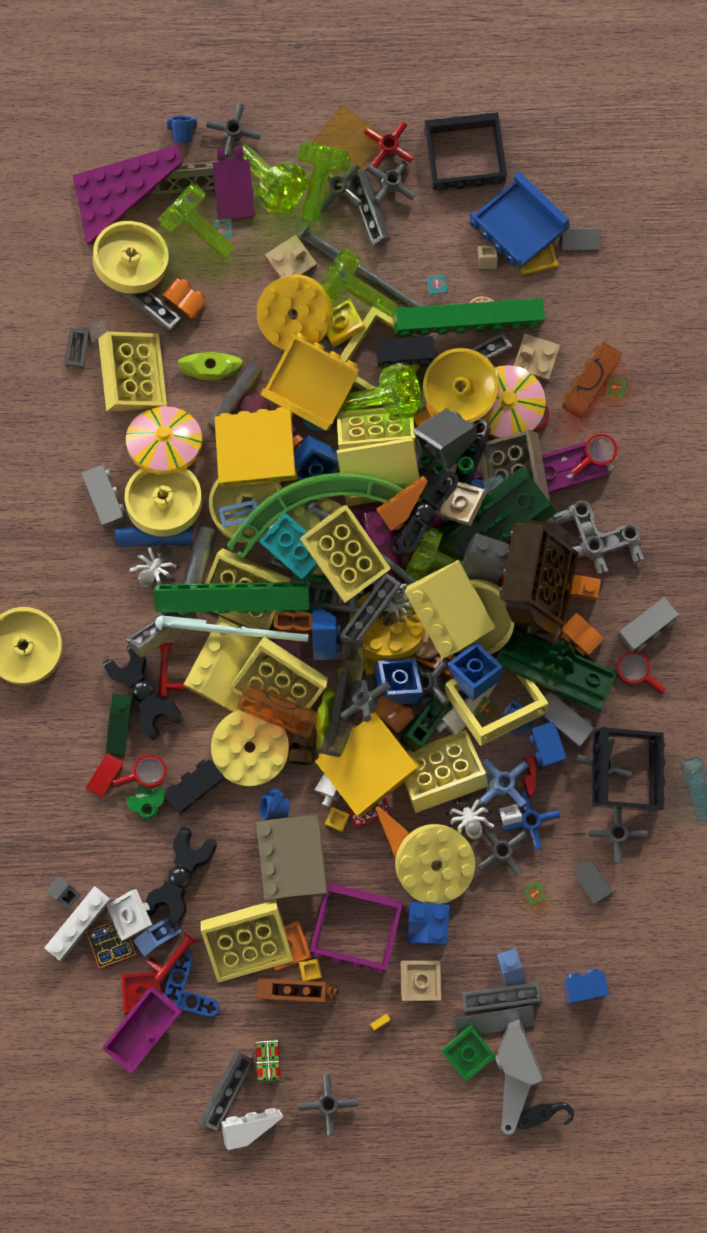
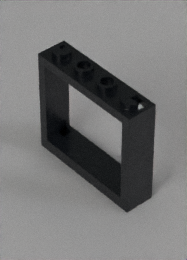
M498 112L425 120L424 130L433 190L445 191L448 188L456 187V189H463L472 185L481 187L489 183L499 185L506 182L507 170ZM493 127L498 173L437 179L431 134Z
M606 727L593 729L592 807L651 812L664 810L665 743L663 732ZM609 737L649 740V804L608 801Z

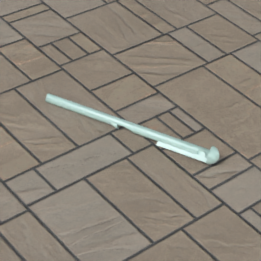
M162 615L157 617L155 625L159 630H162V627L308 642V634L252 629L241 626L242 629L230 626L206 624L207 620Z

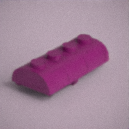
M378 512L359 514L360 525L378 551L403 569L402 554H395L390 549V542L398 530L393 529L391 531ZM391 569L386 572L399 583L404 584V579ZM371 583L366 587V590H373L378 583Z
M151 986L106 1041L102 1049L132 1074L182 1010L165 994Z

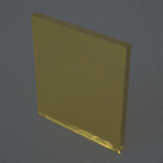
M341 105L316 138H314L313 143L337 160L343 157V164L349 168L356 163L360 167L358 170L360 171L379 146V143L364 134L366 128L371 129L382 137L384 134Z

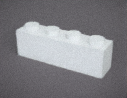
M94 886L45 946V949L62 962L103 912L106 905L112 900Z

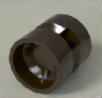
M291 734L289 746L292 749L289 750L287 762L299 765H312L313 753L311 750L314 749L315 737L304 734Z

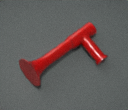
M164 642L159 646L161 651L159 696H168V690L185 691L184 683H168V654L170 647L175 643Z
M183 931V942L163 966L156 962L153 957H149L146 960V964L158 972L154 978L160 983L186 949L192 944L198 943L185 931Z

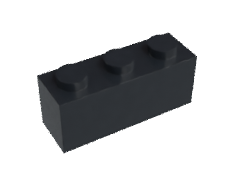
M433 336L376 340L378 367L391 369L393 366L411 367L414 364L429 366L435 359Z
M210 758L207 761L205 759L200 761L195 766L197 768L195 771L185 773L180 778L182 780L177 785L172 784L165 790L166 794L164 797L179 815L225 779Z

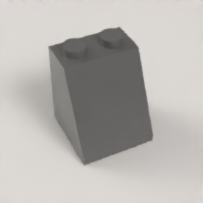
M447 408L413 430L421 451L448 469L478 438L477 427L472 421L464 420L458 412H452Z
M476 533L467 545L461 564L468 578L483 579L497 585L507 564V550L510 548V545Z

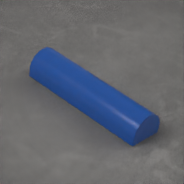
M192 525L179 534L164 537L147 534L137 527H116V547L193 545Z

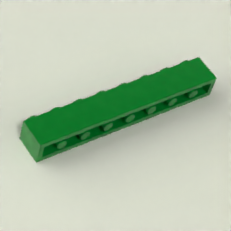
M543 298L395 308L392 314L395 336L401 335L403 338L410 337L413 334L428 336L431 333L445 335L449 332H456L457 334H462L470 330L483 332L486 329L501 331L504 328H511L512 330H517L526 326L538 328L545 321Z
M310 582L156 585L154 589L155 612H161L163 615H169L172 612H180V614H190L191 612L208 614L211 611H218L220 614H226L230 611H237L238 613H248L249 611L266 613L268 610H276L278 613L287 612V610L305 612L310 609L311 605Z

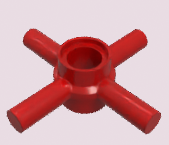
M401 121L393 134H386L383 137L366 128L364 134L379 143L380 152L371 164L373 167L378 168L386 156L390 157L394 154L409 163L413 161L414 157L399 148L398 138L407 127L405 122ZM386 143L393 144V147L387 148L384 145Z

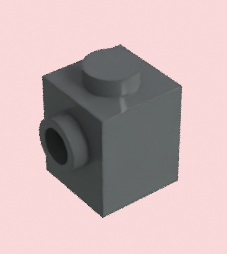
M57 876L46 889L51 896L68 910L81 895L60 876Z

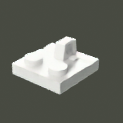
M137 889L127 892L106 905L122 941L152 925L146 912L150 910L148 903H142Z

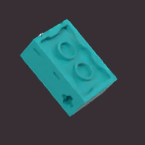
M284 513L280 517L281 520L278 519L265 534L266 537L263 536L259 542L305 582L318 568V564L300 540L307 531L289 515Z

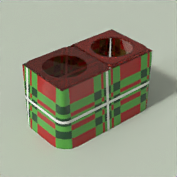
M278 1039L256 1042L257 1081H281Z

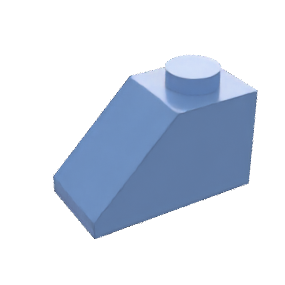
M169 917L146 929L134 940V943L144 957L182 932L179 927L173 928L169 925Z
M516 949L496 955L505 986L526 984Z

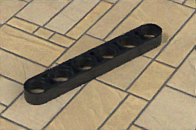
M482 419L474 422L477 427L476 431L478 427L485 425V430L482 433H478V438L472 443L478 442V448L471 450L470 447L461 455V458L470 457L473 460L474 470L469 474H464L457 465L455 471L458 479L466 477L464 484L471 485L491 432L489 424ZM440 517V519L448 526H452L457 523L456 521L446 520L445 518Z

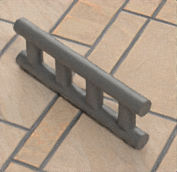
M291 578L290 582H303L301 579ZM305 581L310 582V588L314 589L310 608L317 605L324 610L356 614L361 607L357 606L358 595H365L366 591L364 588L350 599L349 605L338 604L339 594L331 583ZM322 590L332 591L331 603L320 601Z

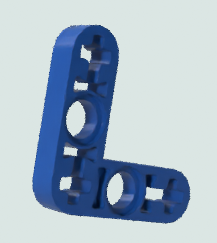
M186 950L184 953L187 954L186 957L189 958V961L184 963L183 968H187V971L175 969L176 965L180 967L181 961L178 959L171 969L164 994L166 996L172 994L173 988H169L170 984L175 987H182L181 991L176 990L175 993L178 1000L173 1001L180 1009L208 1017L216 1016L220 1008L216 1000L184 991L193 961L191 953ZM177 972L182 973L184 976V980L180 984L173 982V975ZM189 997L197 999L195 1008L187 1007L186 1000ZM201 999L205 1000L203 1002L205 1005L213 1002L216 1010L212 1011L211 1014L208 1013L206 1008H202L201 1012L198 1011Z

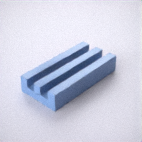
M256 500L220 508L219 513L223 528L243 523L246 518L227 523L225 519L251 513L257 507ZM250 505L254 506V508L228 515H224L223 513L225 511L234 510Z

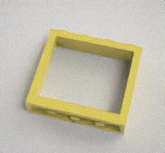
M372 307L363 320L366 329L352 337L342 352L340 359L347 363L352 358L376 319L394 329L393 318ZM413 334V335L410 336V337H421V336H419V334ZM414 364L408 370H404L389 395L357 377L353 386L384 405L391 406L400 399V391L402 388H407L411 380L409 377L412 373L416 374L420 364Z
M517 675L535 702L483 728L459 695L458 691L461 689L455 678L450 679L445 684V694L479 745L482 746L548 712V702L534 682Z

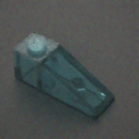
M699 756L682 760L680 763L696 819L701 821L707 819V771L705 763Z

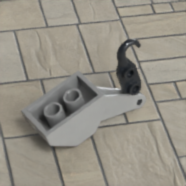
M520 1019L508 1023L498 1048V1055H496L499 1069H503L505 1072L501 1124L503 1133L510 1135L517 1127L529 1129L544 1123L562 1109H565L569 1114L564 1124H569L573 1120L574 1110L565 1102H557L555 1104L541 1103L522 1111L530 1086L543 1081V1075Z

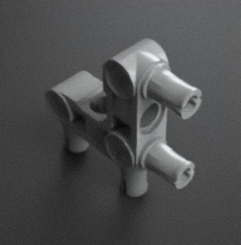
M578 501L576 504L569 506L568 510L552 516L557 524L570 520L574 522L581 543L572 548L579 552L578 557L584 556L593 560L597 575L609 572L603 556L613 551L628 548L633 564L645 560L639 546L641 540L638 528L635 525H625L605 534L600 533L594 522L595 516L586 501ZM580 507L584 508L586 514L580 515L577 513L576 509ZM631 531L634 534V538H627L625 532ZM596 543L599 549L591 550L589 544Z

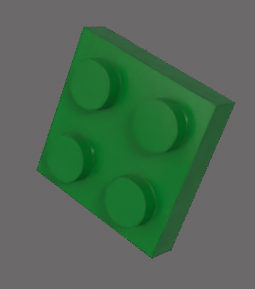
M471 1025L440 1050L465 1082L496 1057Z

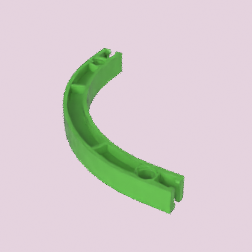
M331 473L305 478L275 492L258 505L237 529L227 543V547L233 550L235 543L242 538L246 541V544L237 554L244 558L268 526L287 511L308 501L328 496L350 495L366 497L386 503L404 490V488L384 479L357 473ZM252 528L255 532L253 535L247 536L244 534V530Z

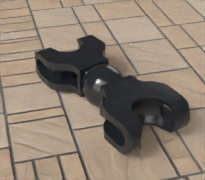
M447 471L436 474L431 479L420 502L415 504L412 516L408 517L405 525L396 532L391 540L390 549L393 553L404 554L415 550L422 540L424 532L429 526L428 524L435 519L436 510L440 509L456 488L459 479L454 472Z
M128 645L127 651L130 661L126 667L120 668L110 659L103 661V666L111 679L125 683L131 689L133 699L139 702L138 705L141 708L139 724L150 739L155 740L159 737L156 722L161 715L166 714L172 722L177 724L183 721V716L175 703L162 700L158 694H155L154 685L151 681L147 680L148 678L145 674L147 666L146 657H139Z
M185 826L180 828L173 841V849L176 853L174 864L176 866L172 867L169 871L168 882L165 881L162 887L149 892L145 903H148L150 910L146 911L148 916L154 915L160 906L164 904L169 905L171 911L168 923L173 928L180 926L187 913V905L184 901L186 891L184 888L190 885L192 873L195 874L197 868L211 862L217 848V841L210 838L205 840L201 848L191 849L189 843L192 833Z

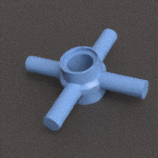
M487 758L482 764L495 779L494 787L480 798L482 803L486 804L500 792L509 793L516 803L522 807L526 801L515 790L514 779L529 767L525 761L521 762L510 773H500ZM501 778L508 779L509 786L506 788L500 786L499 780Z

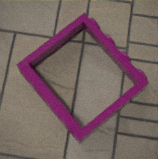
M327 882L328 893H324L310 953H314L313 957L325 960V956L333 958L332 962L344 964V961L350 962L352 967L363 969V966L371 967L370 971L382 974V971H387L403 901ZM331 893L395 908L382 963L318 948Z

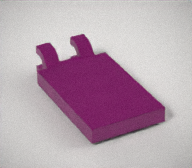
M243 146L235 147L236 158L225 159L224 148H217L218 162H213L218 219L255 216L250 159L244 160Z

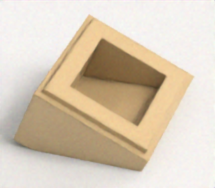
M478 246L479 269L497 268L498 256L495 247Z

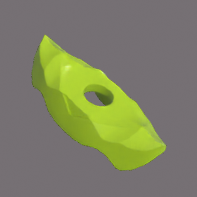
M218 352L195 353L178 360V367L186 376L208 381L235 376L243 366V361L240 358ZM209 359L216 362V366L212 369L205 366V362Z
M330 688L324 689L322 703L318 708L315 725L317 730L315 753H321L325 749L329 750L332 748V739L339 733L342 725L341 713L337 708L339 696Z

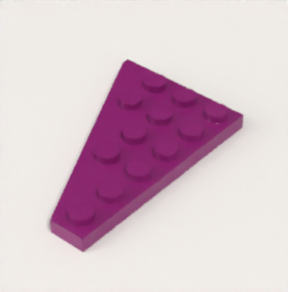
M178 145L73 175L82 225L88 245L92 244V241L106 227L118 222L132 206H136L142 198L149 195L164 178L167 179L173 171L183 165Z

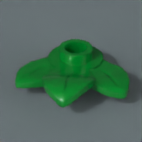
M138 785L136 796L126 798L127 805L132 811L138 812L143 819L151 820L156 817L158 807L164 803L165 793L162 787L152 791V789ZM147 807H151L152 809L151 813L149 814L145 813V809Z

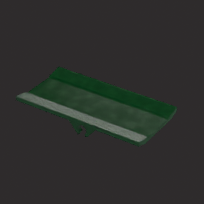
M522 466L486 494L471 526L457 522L452 526H444L433 536L453 563L459 560L460 564H462L467 545L476 533L510 545V533L514 523H525L528 521L546 522L558 511L549 502L525 467Z
M514 626L510 639L500 649L496 661L503 666V669L601 712L617 674L616 670L587 657L580 656L575 653L571 644L566 649L562 647L565 643L564 641L553 643L537 635L526 634L525 630Z

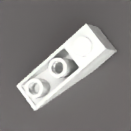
M271 1108L265 1110V1113L257 1114L252 1112L246 1114L245 1117L238 1118L233 1116L226 1118V1121H222L224 1144L227 1150L245 1147L252 1143L283 1118L280 1110Z

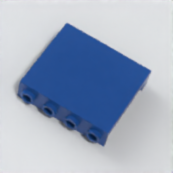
M520 171L514 175L513 183L477 213L469 212L470 225L475 230L478 229L482 232L483 238L487 242L491 241L496 251L500 254L503 253L507 257V261L519 270L570 228L569 218Z

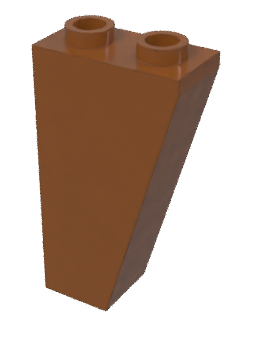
M258 979L256 999L336 1004V1000L339 998L337 984L328 982Z

